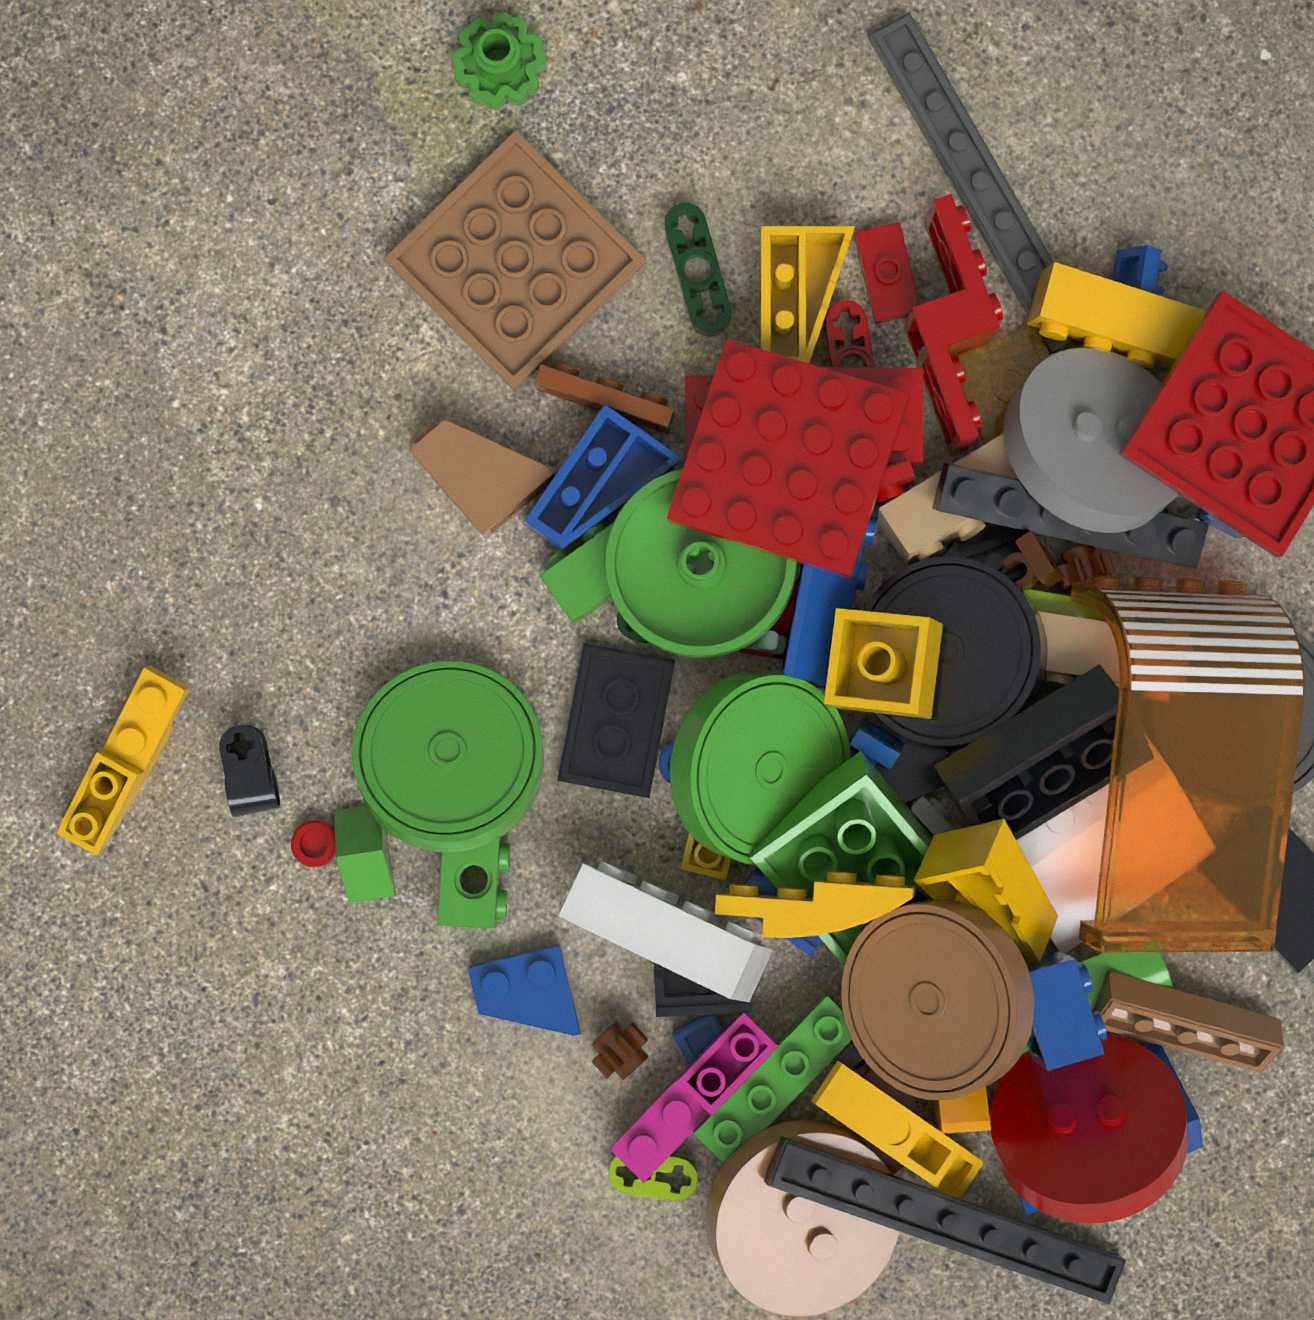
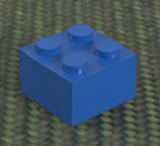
M1060 951L1042 956L1041 961L1038 963L1027 964L1034 992V1019L1027 1042L1032 1060L1049 1071L1103 1055L1104 1051L1101 1041L1107 1039V1032L1100 1012H1092L1086 993L1093 992V986L1086 965L1084 963L1078 965L1076 958Z

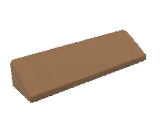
M1110 972L1105 979L1093 1012H1100L1106 1031L1259 1073L1269 1065L1284 1047L1281 1022L1276 1017L1115 972Z

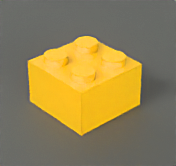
M836 608L824 704L838 709L931 719L943 624L930 617Z

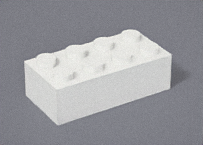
M600 861L598 868L582 864L559 917L729 999L750 1002L773 951L761 944L764 938L762 934L731 921H728L727 926L723 927L718 924L722 917L721 915H717L715 912L689 901H685L683 907L677 905L679 895L644 880L639 887L635 885L638 878L637 875L615 865H610L604 861Z

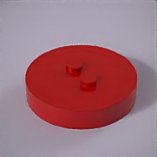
M1107 1034V1039L1101 1041L1104 1051L1103 1055L1049 1071L1034 1062L1030 1052L1027 1051L1002 1077L992 1099L990 1132L1001 1172L1012 1189L1024 1201L1054 1218L1076 1223H1105L1134 1215L1164 1195L1178 1177L1185 1162L1189 1144V1130L1185 1100L1175 1076L1166 1064L1147 1048L1134 1041Z

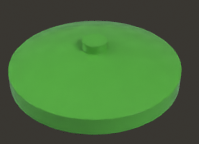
M679 469L666 473L643 486L628 500L618 514L612 526L606 547L605 569L607 583L612 599L622 617L637 634L653 646L675 655L690 658L723 656L749 646L762 637L776 623L790 600L796 579L797 562L669 523L666 518L683 470Z

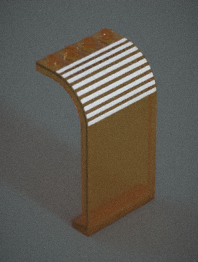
M1095 574L1091 575V582L1072 583L1071 601L1097 610L1108 623L1117 648L1120 672L1119 701L1094 920H1080L1078 938L1100 953L1274 951L1304 707L1305 677L1300 643L1290 618L1284 609L1273 599L1247 591L1248 583L1219 580L1218 588L1205 587L1206 581L1177 578L1176 586L1163 585V579L1136 576L1134 577V584H1120V577Z

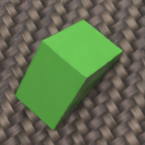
M366 805L335 810L336 860L349 903L396 896L386 830L377 822Z

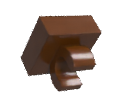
M1029 531L1015 540L1022 553H1012L1002 562L1005 568L1009 570L1019 564L1026 565V575L1015 582L1023 591L1031 589L1037 581L1051 587L1065 578L1043 539L1033 531Z

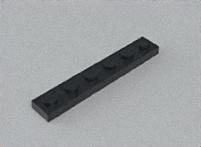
M946 462L943 463L932 509L944 513L1024 531H1033L1042 535L1194 569L1198 567L1209 527L1208 523L1159 512L1146 524L1129 531L1117 533L1090 531L1069 524L1049 512L1030 495L1019 479Z

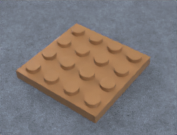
M517 130L497 147L383 258L386 264L514 392L646 264V259Z

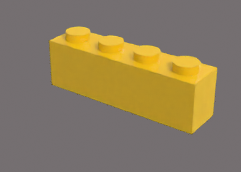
M1054 262L1040 273L1027 325L1040 328L1039 334L1049 339L1064 341L1068 337L1084 342L1083 348H1094L1109 354L1112 351L1125 355L1127 360L1133 361L1143 368H1153L1156 365L1171 370L1205 315L1206 310Z

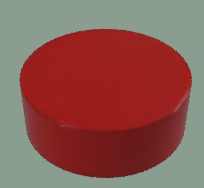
M320 820L302 823L296 828L291 838V850L294 857L301 864L308 867H321L330 863L336 857L335 829L327 822Z

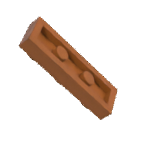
M554 362L552 368L540 365L535 379L537 391L597 411H601L603 406L607 405L632 423L668 434L674 418V409L666 407L668 403L666 399L648 392H642L640 397L622 392L624 388L622 384L603 377H598L596 383L578 377L579 370L562 363Z

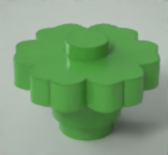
M501 12L494 17L492 23L483 17H477L471 22L470 26L461 30L459 39L462 48L457 49L452 54V62L458 85L463 88H470V94L474 103L498 110L505 105L507 100L515 105H522L529 96H532L539 90L537 74L543 72L547 66L543 42L538 35L528 34L527 23L523 18L512 17L507 13Z

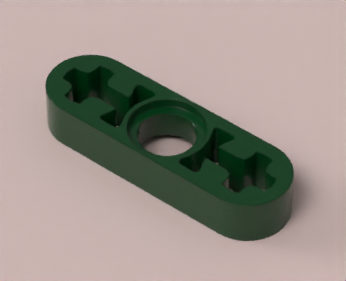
M677 204L666 215L665 234L689 320L693 329L699 334L707 337L717 336L723 333L730 323L731 306L706 217L703 211L694 204ZM686 215L689 222L697 221L698 225H695L692 230L694 244L697 246L704 242L706 247H692L682 254L678 253V248L686 249L684 233L682 230L674 231L672 228L678 225L680 216ZM693 258L705 259L711 266L710 276L702 282L690 280L684 272L686 263ZM713 286H717L718 291H709V297L712 307L714 309H722L723 313L717 316V324L709 325L707 319H699L697 316L703 312L701 294L691 298L690 292L701 293Z

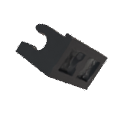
M654 963L656 1017L751 1013V1000L750 1002L729 999Z

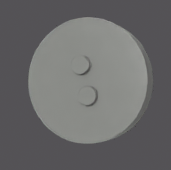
M1094 348L1068 349L1043 360L1014 392L1004 417L1003 432L1007 455L1022 485L1049 512L1067 523L1082 529L1102 533L1125 532L1136 529L1152 520L1178 493L1120 456L1119 452L1162 383L1145 368L1133 361L1127 360L1126 357L1113 352L1109 354Z

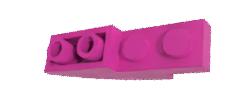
M743 1012L643 1110V1113L610 1146V1150L644 1183L778 1046Z

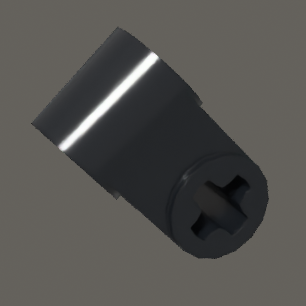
M236 725L229 728L221 737L219 751L225 775L226 797L232 817L280 808L277 779L271 765L265 735L258 728L251 725ZM243 733V737L246 740L254 741V749L247 751L248 759L245 760L242 753H234L233 744L240 741L239 734Z

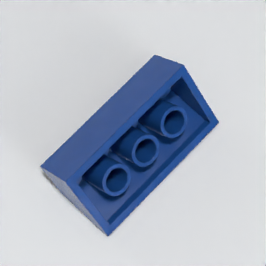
M871 516L851 579L801 564L802 568L780 674L802 679L816 688L826 690L836 608L860 610L852 608L855 589L863 591L865 587L869 563L860 561L863 545H872L877 517Z

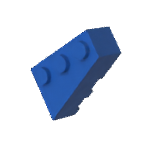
M604 405L524 520L523 525L559 550H563L627 503L643 486L675 467L683 458L610 407Z

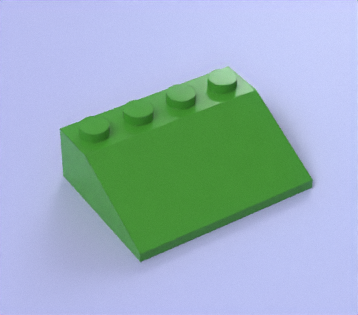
M861 751L825 776L750 853V859L777 889H807L806 898H813L815 881L827 880V872L836 871L856 873V882L876 883V875L905 876V885L916 886V896L899 907L921 900L933 899L914 881L933 837ZM873 920L845 930L818 936L845 966L847 956L855 940Z

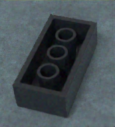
M1099 664L1086 673L1077 676L1071 682L1042 700L1035 702L1029 708L1003 724L994 727L972 743L953 752L947 758L934 765L967 827L1004 819L1014 838L1018 840L1153 756L1128 699Z

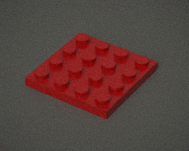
M1225 291L1218 293L1120 450L1119 455L1275 557H1282L1314 506V350Z
M726 339L666 518L667 521L851 579L910 394Z

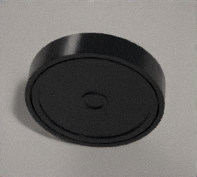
M942 556L921 560L906 566L889 577L875 591L863 611L930 617L943 624L931 719L875 713L883 723L898 734L929 746L950 749L963 748L988 733L994 727L1003 724L1029 708L1036 700L1042 687L1047 667L1048 648L1044 625L1034 603L1023 589L995 568L977 560L957 556Z

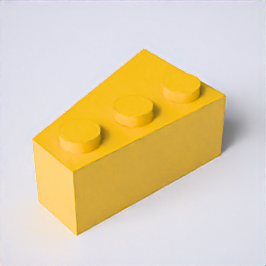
M761 226L759 237V349L810 364L855 226Z
M1001 819L934 835L914 881L933 899H948L962 902L984 912L995 920L1012 938L1020 950L1026 965L1040 962L1058 919V914L1006 821Z

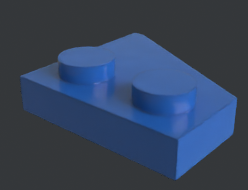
M560 945L468 967L478 1014L572 1036L581 1034Z

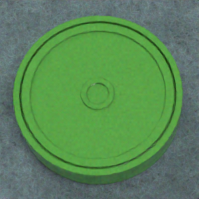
M438 661L406 670L391 679L376 692L363 710L357 723L352 744V762L355 778L363 800L370 813L386 831L397 839L420 849L434 852H461L479 848L495 841L521 821L532 806L540 789L544 770V750L541 729L535 712L526 697L514 684L497 672L477 664L462 661Z
M748 671L719 681L703 693L686 714L674 742L670 762V784L673 801L682 823L692 837L703 847L722 857L749 865H756L750 859V853L825 776L851 758L849 739L842 718L835 707L824 704L825 694L821 690L802 679L765 671Z

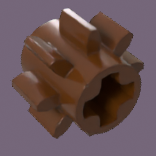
M1084 544L1060 554L1063 564L1059 565V568L1065 576L1064 579L1057 582L1060 592L1071 589L1074 597L1083 599L1101 593L1102 591L1100 590H1107L1109 588L1106 578L1111 577L1112 573L1116 572L1109 551L1098 554L1095 546Z
M616 1021L591 1044L598 1053L592 1059V1063L606 1079L613 1072H616L624 1080L649 1057L641 1048L648 1041L647 1037L634 1023H631L624 1029Z

